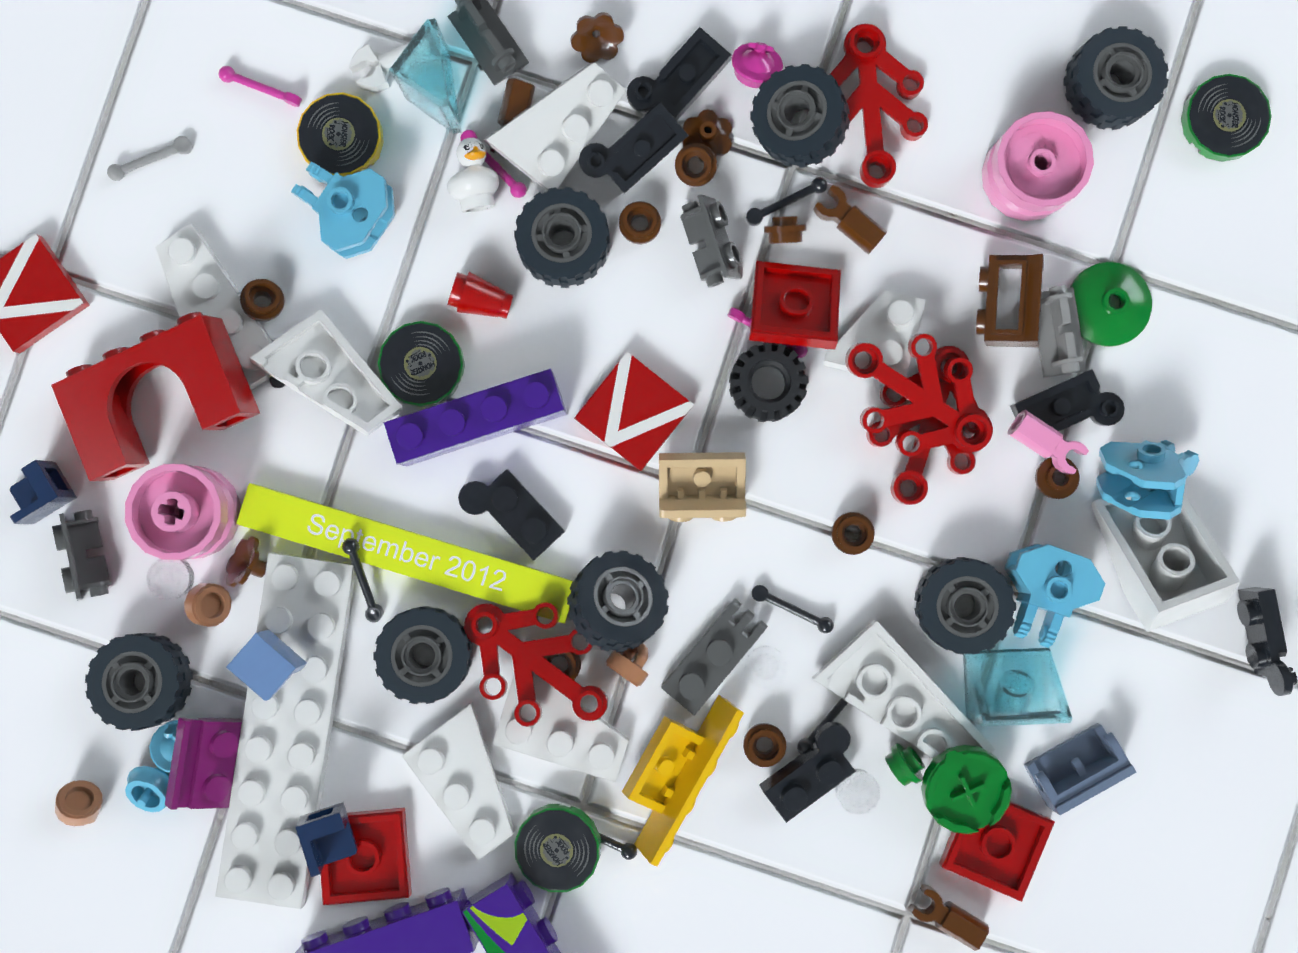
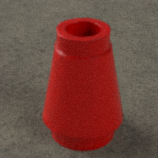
M470 271L468 275L457 272L447 305L456 307L459 313L507 319L514 295L507 293L505 290Z

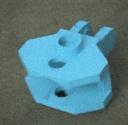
M311 161L306 171L309 172L312 178L320 183L323 182L327 186L319 198L309 189L295 184L291 193L311 206L319 215L321 241L345 259L372 251L395 217L392 187L386 184L384 177L370 168L343 177L338 173L332 175Z
M1147 440L1142 443L1111 441L1099 449V457L1106 472L1096 477V486L1103 500L1139 518L1170 520L1181 513L1186 479L1196 470L1200 461L1199 454L1190 450L1177 454L1175 453V444L1167 440H1161L1160 443Z
M1033 544L1010 552L1004 570L1019 592L1016 600L1021 602L1013 626L1014 636L1022 639L1026 637L1031 630L1037 609L1045 610L1047 612L1039 632L1038 641L1039 645L1049 648L1056 640L1064 617L1070 618L1073 609L1099 601L1106 583L1091 559L1049 544Z

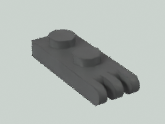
M736 598L730 602L661 685V688L694 716L768 627L766 623L760 620L755 624L751 632H748L745 627L755 616L749 609L736 622L732 616L739 610L742 604Z

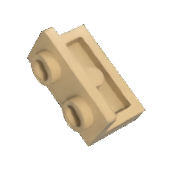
M745 452L659 453V517L669 518L674 522H687L693 518H712L716 521L728 522L736 518L746 517Z

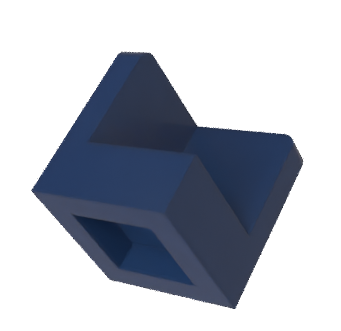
M34 460L21 468L25 478L12 485L9 489L20 510L12 514L10 518L14 524H35L77 498L56 462Z
M344 802L300 816L295 828L311 877L320 875L324 865L357 853L358 847Z

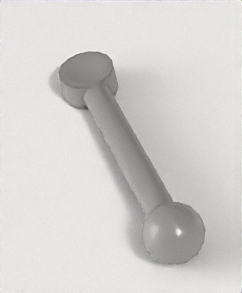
M178 136L171 146L121 166L118 164L110 165L107 169V175L114 181H120L125 173L177 152L183 155L189 154L193 149V144L186 136Z

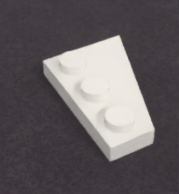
M595 62L590 63L550 91L548 95L530 108L515 116L513 120L487 136L483 141L544 190L549 191V188L554 187L558 189L579 159L582 149L591 142L627 90Z
M319 309L250 357V362L367 437L383 426V422L391 420L402 412L400 403L322 309Z
M533 671L536 702L542 708V717L535 725L529 727L520 725L514 716V710L518 704L514 674L492 745L616 783L629 738L601 718L594 721L580 719L573 710L572 701ZM526 704L521 709V716L526 721H532L536 716V710L532 705ZM583 707V709H584L585 711H587V712H592V711H590L589 709H585V708Z
M472 702L406 751L401 757L479 861L511 837L515 830L500 783L496 779L489 758L490 753L487 743L483 739L476 718L477 713Z

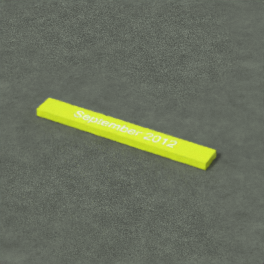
M248 484L237 519V525L349 559L350 556L342 550V544L344 540L354 538L359 543L358 555L362 563L520 611L534 609L543 602L551 603L559 611L560 618L558 622L566 623L570 609L569 605H567V597L571 593L569 588L573 580L257 484ZM545 607L540 610L538 616L553 620L554 613L550 608Z

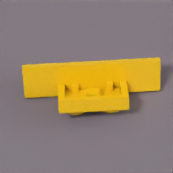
M718 695L698 732L664 716L621 791L629 800L653 810L634 845L647 861L658 867L664 854L672 847L678 829L686 815L694 808L699 792L707 778L715 771L721 753L729 739L737 732L739 722L744 714L743 711L721 695Z

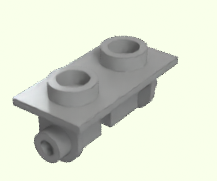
M1066 285L1049 288V291L1042 292L1039 320V355L1043 378L1087 371L1073 287L1067 288Z

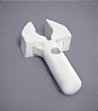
M418 37L384 54L374 52L370 45L367 44L356 50L350 61L349 68L355 74L367 66L375 67L374 72L370 76H365L357 80L356 83L363 90L379 93L390 88L387 78L391 70L428 53L429 47L426 40L422 37Z

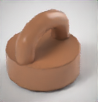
M200 583L188 592L184 602L185 613L194 624L206 627L217 626L224 622L230 613L231 597L229 592L218 584Z
M642 643L632 650L628 648L623 654L613 650L606 660V666L636 687H641L649 676L642 669L648 659V648ZM638 653L637 657H636L635 660L632 662V661H631L632 658L635 656V654Z
M77 780L65 784L58 791L55 799V814L57 818L64 824L74 827L94 823L102 807V792L94 783L85 780Z

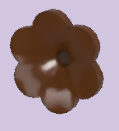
M601 12L594 17L588 15L580 17L576 23L577 31L572 34L570 42L572 48L575 51L581 52L582 59L588 63L597 62L600 58L610 60L617 55V45L623 41L624 32L620 25L614 24L610 14Z
M706 109L701 111L698 117L687 118L684 122L683 129L689 136L683 140V147L691 143L704 144L714 152L716 157L717 155H726L730 151L732 142L729 136L732 132V125L728 119L718 118L713 110ZM697 157L700 162L704 163L702 158Z
M251 536L248 540L242 539L238 543L234 555L230 557L226 565V572L228 573L226 585L235 587L237 584L243 585L250 574L258 578H262L265 575L267 562L259 559L258 538Z

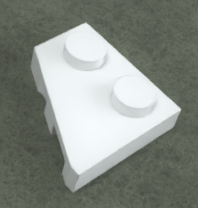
M884 290L838 340L836 349H830L825 354L824 365L848 371L845 364L847 351L857 343H870L880 349L883 355V363L906 377L912 357L908 351V343L914 335L918 334L927 300ZM863 351L856 355L855 364L859 368L866 367L869 363V356Z

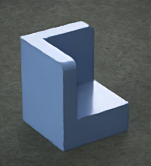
M268 629L255 633L226 668L259 697L267 701L278 692L292 674L301 671L307 662Z

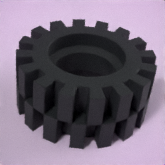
M764 342L763 345L757 346L756 344L750 347L749 350L739 356L729 377V392L735 401L734 405L738 410L741 409L746 417L750 419L755 418L758 422H775L789 416L801 405L808 391L806 386L809 383V378L805 374L806 366L804 362L798 360V354L794 350L790 352L785 349L786 345L778 344L777 346ZM762 367H773L783 375L785 382L784 390L780 396L774 399L761 398L752 388L753 374Z

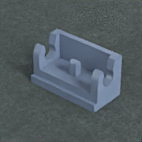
M1099 723L1023 764L1046 806L1060 816L1137 773L1113 733L1107 734Z

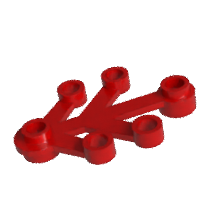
M859 24L847 33L843 44L845 56L830 74L836 79L840 87L858 68L859 86L846 100L850 111L848 118L851 122L862 109L866 156L860 165L859 174L861 180L867 186L881 188L887 185L896 172V162L890 153L884 151L880 109L900 125L901 135L909 141L919 140L925 134L928 128V120L924 114L913 112L877 82L876 67L897 82L896 91L901 98L906 100L914 99L920 94L924 87V78L918 71L906 68L886 51V38L877 26ZM859 42H867L871 46V51L863 53L857 48V44ZM906 79L913 80L917 85V89L913 91L907 90L903 85V81ZM911 120L917 121L921 126V131H910L907 122ZM873 165L879 166L883 171V176L880 178L872 177L869 173V167Z
M916 334L908 343L910 355L917 360L921 387L883 363V355L880 349L873 344L857 343L847 351L845 364L852 375L860 378L873 377L911 402L910 404L887 409L874 406L864 409L860 415V424L863 429L875 434L882 432L888 426L934 417L947 425V427L921 434L909 429L901 431L896 437L895 445L897 450L903 455L913 457L920 454L922 450L952 443L962 451L976 452L983 449L990 442L993 426L990 418L984 412L976 410L970 379L973 374L971 362L966 358L953 357L944 365V376L947 380L954 383L957 410L943 402L935 360L937 342L931 335ZM922 338L926 339L929 343V350L924 355H920L916 351V343ZM864 351L869 356V363L866 367L859 368L855 364V357L858 353ZM961 362L965 367V372L962 377L956 379L952 375V367L955 363ZM878 412L881 416V422L877 427L870 428L867 424V418L871 413ZM973 422L976 427L975 434L972 437L966 438L963 435V427L967 423ZM913 435L916 438V446L914 449L906 451L903 447V441L907 436Z
M942 346L935 353L944 403L947 402L950 392L955 401L956 398L954 383L947 380L941 371L942 361L953 357H962L969 360L966 353L955 346ZM961 362L954 364L952 375L957 379L962 377L965 372V367ZM919 372L908 377L909 380L921 387ZM885 385L880 390V399L888 407H896L906 401L902 396L897 402L889 400L887 397L888 387ZM974 398L976 410L984 412L987 415V413L984 410L979 408ZM934 417L886 427L887 439L884 442L875 440L873 433L868 431L866 432V437L872 446L884 447L890 444L893 438L901 431L911 429L919 425L917 431L919 434L947 427V425ZM881 421L875 422L871 424L869 427L875 428L880 424ZM968 423L963 427V431L967 434H975L976 429L971 428ZM916 438L914 440L912 449H914L916 446ZM953 443L944 445L948 453L947 467L952 473L957 475L967 474L974 469L976 459L972 452L962 451ZM931 448L922 450L916 456L909 457L904 472L897 474L893 478L890 490L893 498L898 503L915 505L926 497L928 483L922 474ZM958 454L965 455L968 460V464L963 470L957 468L954 463L955 457ZM904 480H909L914 485V492L910 496H905L900 491V485Z
M543 602L531 610L504 613L493 604H479L468 612L464 621V630L468 639L480 646L484 677L480 681L479 689L483 697L488 700L500 699L506 694L508 689L506 679L500 675L499 646L512 656L518 704L514 710V716L520 725L526 727L535 725L542 717V708L536 702L532 671L570 699L573 710L580 719L594 721L605 714L608 708V698L601 688L594 685L581 686L543 657L573 652L577 655L589 653L593 648L589 643L584 650H578L573 646V638L578 634L576 630L570 632L569 635L525 642L509 632V630L533 625L543 629L553 628L560 618L556 606ZM545 607L550 608L554 613L553 620L549 624H543L538 619L540 610ZM483 617H489L493 622L492 630L486 634L480 632L478 628V623ZM491 678H496L501 683V690L497 695L490 694L486 689V684ZM586 695H593L597 699L598 705L593 712H587L582 707L581 702ZM526 704L532 705L536 710V716L532 721H526L521 716V709Z

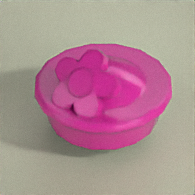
M748 42L742 44L734 50L731 58L735 76L742 84L751 88H759L763 82L771 78V74L783 70L781 57L773 47L765 43Z

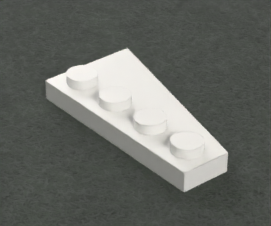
M190 223L155 246L179 318L193 312H202L203 315L222 318L252 391L267 381L271 375L250 362V357L270 344L272 340L259 321L251 319L244 313L240 304L241 293L197 227Z
M875 619L811 677L931 758H935L948 748L960 745L978 746L990 753L996 750Z

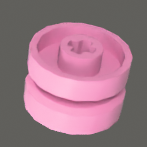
M1052 111L1030 113L1015 121L986 154L982 167L983 189L991 204L1005 216L1020 221L1042 220L1073 200L1089 182L1094 166L1092 144L1084 129L1070 117Z
M163 464L146 471L132 485L125 501V523L132 540L145 553L162 560L205 558L221 551L234 538L239 526L236 523L241 510V503L234 486L221 473L203 466Z

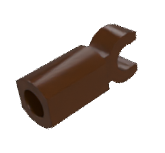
M515 78L507 80L497 120L501 128L522 111L531 107L535 92L533 84ZM489 146L490 152L495 153L496 151Z
M832 185L827 194L836 201V207L827 209L818 202L813 211L820 219L837 223L838 226L836 228L869 255L887 234V231L856 205L851 207L847 203L844 191Z
M922 884L920 889L927 897L931 898V904L926 909H920L916 905L910 904L908 908L915 918L927 923L935 921V927L970 949L974 951L979 950L989 934V925L951 901L944 903L933 887Z

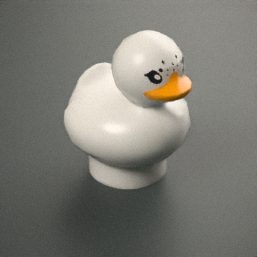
M476 138L463 139L457 147L456 155L458 161L466 169L459 171L449 179L447 190L450 195L460 201L462 213L480 212L494 208L493 194L498 189L499 178L495 171L482 166L486 158V148Z

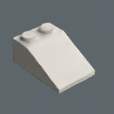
M1185 494L1183 496L1181 513L1170 520L1139 518L1102 498L1092 502L1093 512L1124 594L1146 632L1225 603L1241 582Z

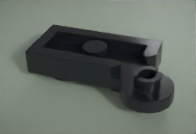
M699 27L661 69L659 76L655 80L650 77L640 76L630 82L626 93L628 103L639 112H647L660 101L677 121L731 61L732 54Z
M659 101L609 148L597 142L586 145L580 152L579 165L582 171L589 177L598 178L608 174L625 194L689 135Z
M1093 369L1010 405L1015 418L1021 411L1027 410L1057 431L1066 429L1089 417L1099 426L1115 425L1122 419L1125 410L1124 403L1118 395L1112 392L1100 393V384Z
M509 469L500 474L489 486L483 482L472 481L463 485L459 491L458 500L462 510L472 515H480L488 511L533 561L566 532Z
M1261 587L1238 590L1240 601L1237 604V613L1246 629L1248 644L1246 645L1245 653L1247 661L1251 668L1254 669V674L1267 677L1269 686L1275 695H1290L1293 685L1297 684L1296 672H1292V667H1287L1280 660V657L1286 656L1287 646L1275 589Z
M828 722L822 725L815 735L817 748H809L759 784L763 793L786 823L856 772L843 754L850 745L851 736L846 727L841 723Z

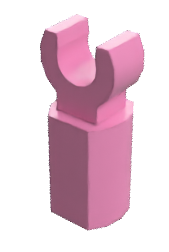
M1027 410L1021 411L1008 429V435L1044 458L1051 457L1054 467L1062 473L1075 474L1076 469L1066 461V455L1070 450L1079 455H1087L1089 452L1087 447L1081 442L1063 440L1062 433Z

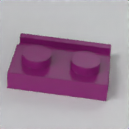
M178 718L165 799L166 807L170 810L186 807L189 809L229 808L242 719Z

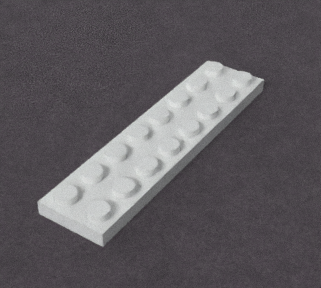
M268 553L256 633L269 629L304 659L307 664L301 671L292 674L278 692L267 701L259 697L249 687L247 688L215 897L300 910L306 903L310 873L295 827L300 816L320 810L356 576L352 564L280 553Z

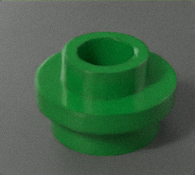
M899 743L891 747L892 752L885 756V760L897 780L904 786L911 782L918 784L923 781L921 770L925 768V765L918 753L911 746L904 748Z

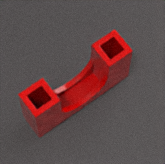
M202 312L186 314L176 320L177 326L166 331L159 329L145 333L139 337L141 343L130 348L119 347L107 351L102 355V361L94 365L84 364L66 371V378L51 384L89 481L115 480L150 464L132 419L131 402L139 381L155 368L165 366L180 378L202 430H225L260 414L222 318L203 315Z

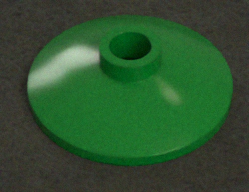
M1116 262L1098 263L1082 271L1070 285L1074 289L1081 337L1092 344L1104 347L1125 344L1136 338L1149 322L1152 312V297L1149 287L1142 276L1129 266ZM1111 294L1119 298L1121 303L1119 309L1110 306L1109 297Z

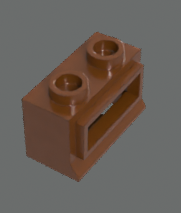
M1043 254L989 255V266H980L979 292H987L986 309L977 310L976 334L984 335L986 346L1039 348L1042 272L1044 271ZM1000 269H1022L1018 330L996 329Z

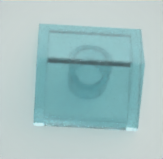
M436 18L427 19L389 71L407 101L453 134L462 133L450 51Z
M1050 648L980 651L981 654L975 655L964 653L965 709L968 719L981 727L1071 723V711Z

